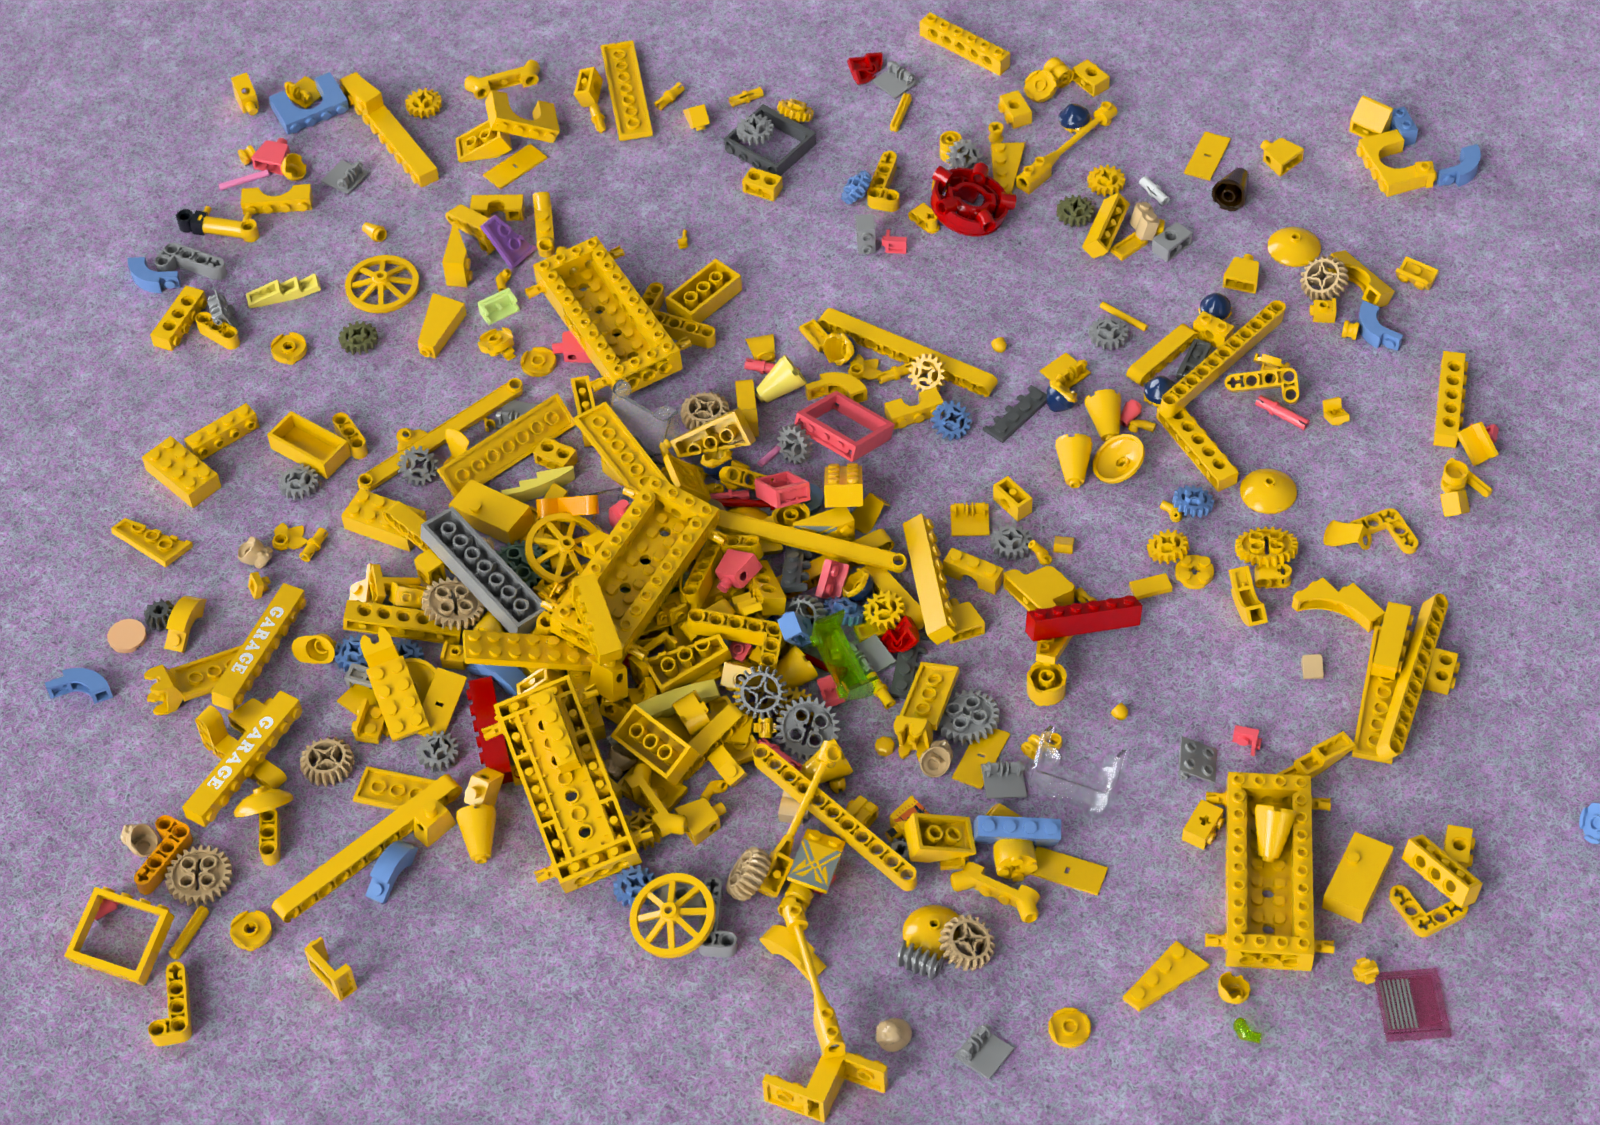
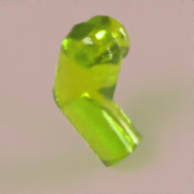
M1237 1018L1233 1023V1028L1238 1037L1244 1041L1260 1044L1261 1033L1250 1031L1244 1018Z

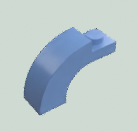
M1478 144L1461 148L1460 164L1438 170L1436 180L1438 186L1456 183L1460 187L1469 183L1476 176L1481 157Z
M145 257L128 258L132 279L141 289L152 293H162L163 288L172 289L181 286L178 271H152L148 268Z
M1363 300L1358 318L1361 336L1375 348H1379L1382 344L1389 349L1398 351L1402 345L1403 335L1382 326L1377 320L1380 307Z
M470 664L467 667L471 674L491 676L492 680L509 695H517L516 684L527 678L517 667Z
M90 669L62 670L63 677L45 682L51 699L76 691L89 694L94 704L113 698L105 678Z
M402 840L395 841L389 845L371 871L370 876L372 880L365 896L385 904L398 875L404 868L411 867L418 847Z

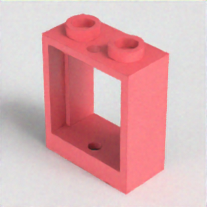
M789 471L754 479L756 497L777 509L811 500L809 482Z

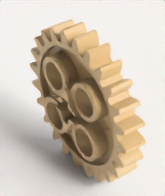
M449 577L446 578V581L439 578L438 583L432 581V586L427 585V590H424L421 601L422 610H425V616L429 615V621L435 620V625L441 623L443 629L447 625L450 630L453 629V626H456L458 630H460L461 626L468 629V623L474 626L475 621H480L485 608L461 581H457V577L453 581Z
M202 845L199 846L198 850H195L194 846H192L191 852L184 849L183 856L176 854L178 860H171L172 866L167 867L168 873L165 874L166 886L169 893L173 895L174 900L179 899L180 904L186 901L188 906L195 902L196 907H198L202 901L204 905H207V900L209 899L215 902V896L221 898V891H228L226 885L232 884L230 878L233 877V868L229 858L225 856L224 852L219 853L217 847L212 851L210 845L205 850ZM197 878H199V884H200L199 890H197V889H198V881H197Z

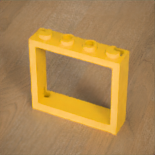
M105 886L102 889L94 887L64 957L71 962L145 986L175 916L169 912L170 908L158 904L156 907L151 905L150 901L142 898L139 901L134 900L133 896L121 892V895L114 893L113 889ZM103 898L159 916L136 971L80 953Z

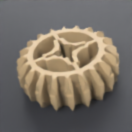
M1322 255L1320 260L1318 257H1315V262L1309 261V267L1304 266L1306 272H1301L1303 277L1300 279L1301 289L1311 300H1328L1329 298L1332 300L1334 296L1340 297V291L1345 292L1343 286H1348L1346 281L1349 279L1348 270L1338 258L1335 257L1333 259L1330 255L1326 258ZM1328 268L1335 269L1337 273L1329 272ZM1312 285L1320 286L1321 290L1312 288Z
M704 390L701 394L697 392L695 396L690 394L689 398H685L681 406L680 415L686 429L692 430L730 412L728 402L724 397H720L719 393L714 395L712 391L706 393Z
M328 736L326 740H323L320 737L318 742L312 741V746L306 745V750L302 751L300 768L304 777L309 779L311 784L315 782L319 787L323 783L327 787L328 783H331L335 786V781L338 780L342 783V777L348 778V772H352V766L355 763L354 754L350 746L343 739L339 741L335 737L331 740ZM341 755L342 759L340 763H338V757ZM316 759V760H317L316 765L313 767L312 764H313L314 760Z
M752 846L737 859L726 883V891L731 897L736 900L746 901L760 888L765 877H767L766 874L771 865V857L766 851Z
M962 914L958 918L953 917L950 922L944 925L940 932L942 936L938 942L942 943L939 950L945 951L943 956L949 957L948 964L954 962L955 969L962 966L963 972L967 971L968 968L972 972L976 968L981 969L984 964L990 961L996 944L992 942L995 936L989 935L991 928L986 929L984 927L986 922L979 923V917L972 920L971 914L967 915L966 918ZM958 930V931H959L958 939L954 941V940H953L954 931ZM981 945L980 955L976 956V947Z

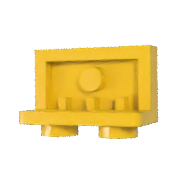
M1406 256L1402 265L1396 269L1395 273L1398 277L1397 279L1403 283L1410 282L1417 289L1430 290L1439 274V270Z

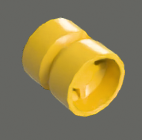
M1059 57L1049 59L1043 67V70L1045 69L1053 73L1057 80L1058 88L1069 85L1074 79V72Z
M946 131L940 135V158L944 162L949 159V156L946 155V153L951 152L949 146H954L953 142H959L962 139L961 135L956 131Z
M1453 460L1445 464L1441 479V488L1445 493L1465 490L1469 473L1465 463Z
M791 883L777 911L784 918L782 912L786 906L800 904L803 906L804 913H806V908L809 907L814 894L808 887Z

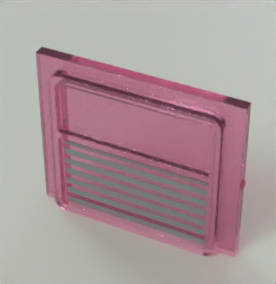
M1436 968L1379 972V975L1375 978L1374 985L1386 1042L1420 1041L1423 1039L1451 1037Z

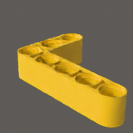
M653 282L647 287L642 299L671 339L680 340L687 336L692 345L703 348H712L716 345V333L713 326L660 312L659 310L665 301L663 285L659 282Z
M729 535L727 542L724 541V546L711 539L706 541L682 589L688 600L689 610L700 608L704 604L717 577L715 570L728 549L753 553L758 560L763 557L759 537L754 535Z
M693 608L688 612L686 627L690 633L708 637L720 634L721 638L725 640L762 646L759 665H762V671H765L767 666H770L769 673L771 674L774 669H777L783 636L778 622L700 608Z
M209 705L195 719L205 748L208 751L212 750L214 755L223 759L238 740L227 733L221 713L214 706ZM266 759L259 763L252 775L248 777L251 780L255 779L256 783L260 786H265V789H278L287 780L285 773Z

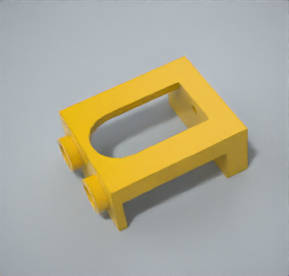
M664 631L643 648L648 649L650 652L658 645L665 644L662 652H669L677 649L679 642L673 635L670 636ZM632 655L629 657L632 678L640 685L644 677H649L650 675L647 669L648 666L644 661Z
M321 936L311 941L304 948L310 969L340 1002L357 990L352 969L347 963L334 971L326 962L329 960V956Z

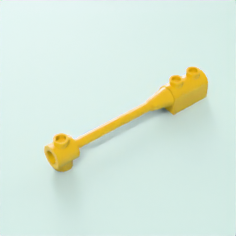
M1108 101L1102 102L1101 107L1094 112V119L1060 148L1043 157H1036L1034 163L1030 166H1025L1023 172L1016 177V187L1027 194H1031L1051 177L1052 167L1064 152L1098 124L1109 126L1112 123V119L1118 114L1115 105Z
M826 740L823 741L815 758L820 764L787 834L784 835L769 855L771 857V865L766 874L767 877H765L757 892L768 897L777 898L794 862L790 858L794 836L826 768H834L836 762L841 758L842 748Z
M800 904L788 905L783 909L782 913L788 932L796 934L814 993L813 1024L823 1058L828 1059L845 1055V1043L835 1010L831 1007L821 990L805 938L804 930L807 929L808 922L803 906ZM838 1044V1047H837V1048H834V1049H830V1048H829V1047H831L832 1045Z

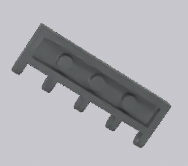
M1030 385L1027 388L1030 392L1027 396L1019 395L1017 400L1020 402L1014 407L1008 405L1005 408L1008 413L1002 418L999 416L993 418L996 424L991 428L988 426L983 427V431L1003 443L1047 403V394Z
M786 546L781 579V588L784 594L802 592L808 589V584L802 583V581L809 580L810 575L804 572V570L811 568V562L805 561V559L811 558L813 552Z
M919 633V642L913 648L906 652H898L890 690L893 698L906 699L914 680L915 670H918L920 663H917L918 654L926 655L927 652L926 648L920 647L921 640H929L926 633Z

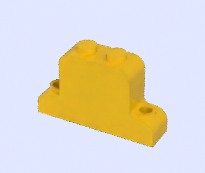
M1052 566L1042 567L1029 574H1023L1016 569L1003 573L1004 589L1028 611L1038 608L1046 609L1053 608L1054 606H1066L1074 603L1075 585Z

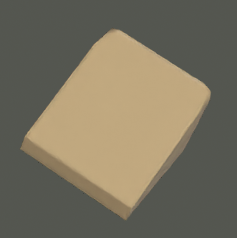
M1322 654L1303 655L1301 660L1303 679L1324 678Z

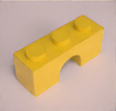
M523 194L471 195L470 209L488 218L493 212L502 211L505 213L506 221H523L525 211Z
M934 387L919 392V404L915 406L906 405L902 398L884 403L885 416L887 420L895 424L894 429H902L907 425L921 423L926 419L934 417L932 412L936 410L939 404L942 405L944 401L937 388Z
M951 548L943 560L944 575L961 581L964 575L970 576L977 582L979 589L993 595L996 594L1003 583L1004 568L955 548Z

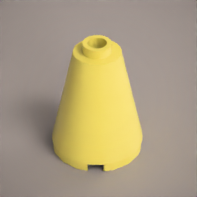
M786 355L779 359L756 388L757 393L755 395L761 402L769 403L807 383L802 373Z

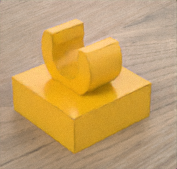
M258 572L250 573L248 588L254 600L262 598L263 592L269 590L267 584H271L269 577L261 578Z

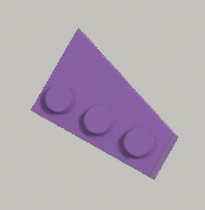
M496 215L490 217L480 226L510 269L516 267L537 249L533 244H529L523 236L511 230V227Z

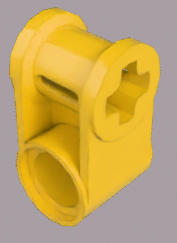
M921 203L908 213L910 221H914L915 225H918L926 232L933 234L940 230L937 217L933 210L925 203Z
M1272 564L1269 567H1266V565L1261 567L1256 565L1254 568L1255 586L1257 588L1265 587V589L1287 588L1291 585L1292 580L1290 576L1292 568L1288 564H1277V567Z
M602 696L599 711L603 716L619 725L633 704L623 699L612 702Z

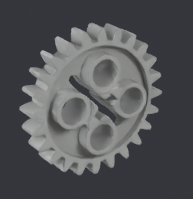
M963 689L960 695L956 691L954 697L950 695L937 730L941 732L942 737L946 736L948 741L953 738L954 744L959 740L962 745L966 741H969V744L972 745L973 740L980 743L981 737L988 739L987 733L993 735V729L998 728L997 723L1000 722V712L997 702L994 703L993 697L988 698V693L981 695V690L974 694L973 689L969 693H966L965 689Z
M810 696L807 697L806 701L799 697L798 703L793 699L791 701L792 707L786 704L784 706L786 711L781 710L779 712L783 718L778 717L776 719L780 723V725L775 726L776 730H780L776 737L782 738L778 743L779 745H786L783 750L784 752L791 750L790 757L797 754V760L804 756L806 762L809 756L812 757L820 749L824 740L839 739V736L835 735V733L839 732L840 728L835 727V725L840 721L833 720L837 713L830 714L829 711L832 706L825 708L826 701L818 704L817 697L813 702H811ZM813 712V719L809 727L810 732L807 734L806 742L803 746L801 743L806 731L803 727L808 724L810 713ZM796 713H804L806 716V720H798L796 717ZM815 719H823L825 722V726H817L815 723ZM797 731L800 734V739H792L790 732ZM810 737H816L819 740V745L813 746L809 741Z

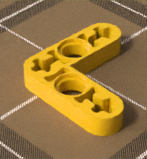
M1387 508L1350 522L1351 524H1364L1370 534L1387 529L1399 548L1406 554H1413L1418 549V539L1399 512L1393 508ZM1375 521L1378 523V526H1371L1368 522ZM1402 529L1405 531V533L1398 534L1395 532V530Z
M1402 885L1393 886L1389 893L1390 902L1414 933L1420 937H1428L1466 917L1468 912V906L1463 907L1462 912L1459 910L1454 911L1455 906L1457 908L1460 907L1451 900L1426 913L1408 889ZM1395 893L1403 894L1402 899L1399 896L1395 897ZM1413 908L1416 910L1417 913L1415 915H1409L1406 913L1405 909ZM1443 915L1447 920L1439 922L1435 919V916ZM1420 924H1422L1423 926L1428 925L1427 930H1425L1424 928L1420 929Z

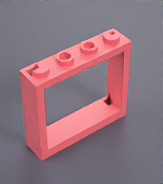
M838 391L797 412L795 425H801V430L806 429L805 434L810 435L811 439L851 462L889 441L895 425ZM835 409L873 432L858 441H854L816 418Z

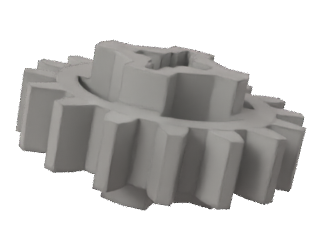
M752 114V117L746 115V119L741 118L740 123H737L736 129L739 140L743 139V143L748 141L749 145L752 143L758 145V142L764 144L765 139L770 140V136H773L774 126L772 120H768L767 116L762 118L761 114L758 116Z
M960 139L959 142H953L954 146H949L951 152L946 153L949 156L946 162H950L948 169H973L976 163H983L980 160L983 154H979L981 148H976L977 143H971L970 139L966 141L965 139Z
M1105 316L1103 320L1099 317L1098 322L1093 321L1092 326L1089 327V338L1092 344L1096 343V348L1102 346V350L1109 348L1112 351L1113 347L1119 349V344L1125 345V341L1128 340V328H1126V323L1121 324V319L1116 321L1114 316L1111 319Z
M795 423L782 427L783 429L779 430L780 435L777 436V439L780 440L777 446L781 447L779 452L784 453L783 458H788L789 463L794 462L795 465L807 461L811 457L809 453L813 451L810 448L813 442L808 440L811 436L805 434L806 429L801 430V425L796 426Z
M412 446L410 451L406 449L404 451L405 455L401 454L399 457L402 461L397 463V466L401 467L398 473L404 474L401 479L407 478L408 485L414 482V487L418 483L424 486L425 481L430 483L432 481L431 478L436 477L435 471L439 467L434 465L438 460L432 459L435 454L429 455L428 448L422 451V446H419L417 450ZM406 462L409 464L408 470L406 468ZM423 463L420 468L413 470L415 465Z
M294 464L292 469L287 467V472L282 471V477H278L279 490H281L282 495L286 494L287 499L293 496L294 500L298 497L304 500L305 495L311 497L310 492L315 493V487H319L318 474H316L315 469L311 470L310 465L305 468L303 464L300 467Z
M1006 523L1004 528L999 525L998 530H993V535H991V549H994V554L999 553L1000 559L1005 556L1006 561H1009L1010 557H1013L1014 561H1016L1017 556L1024 558V553L1029 554L1030 548L1028 544L1032 541V536L1029 535L1028 529L1023 530V525L1016 527V523H1013L1012 526Z
M433 731L432 736L426 734V739L420 738V744L416 745V756L419 764H423L424 769L431 767L432 772L436 768H439L440 772L443 770L442 767L450 769L449 764H456L455 758H459V744H457L456 738H452L451 733L445 736L444 731H441L440 734Z

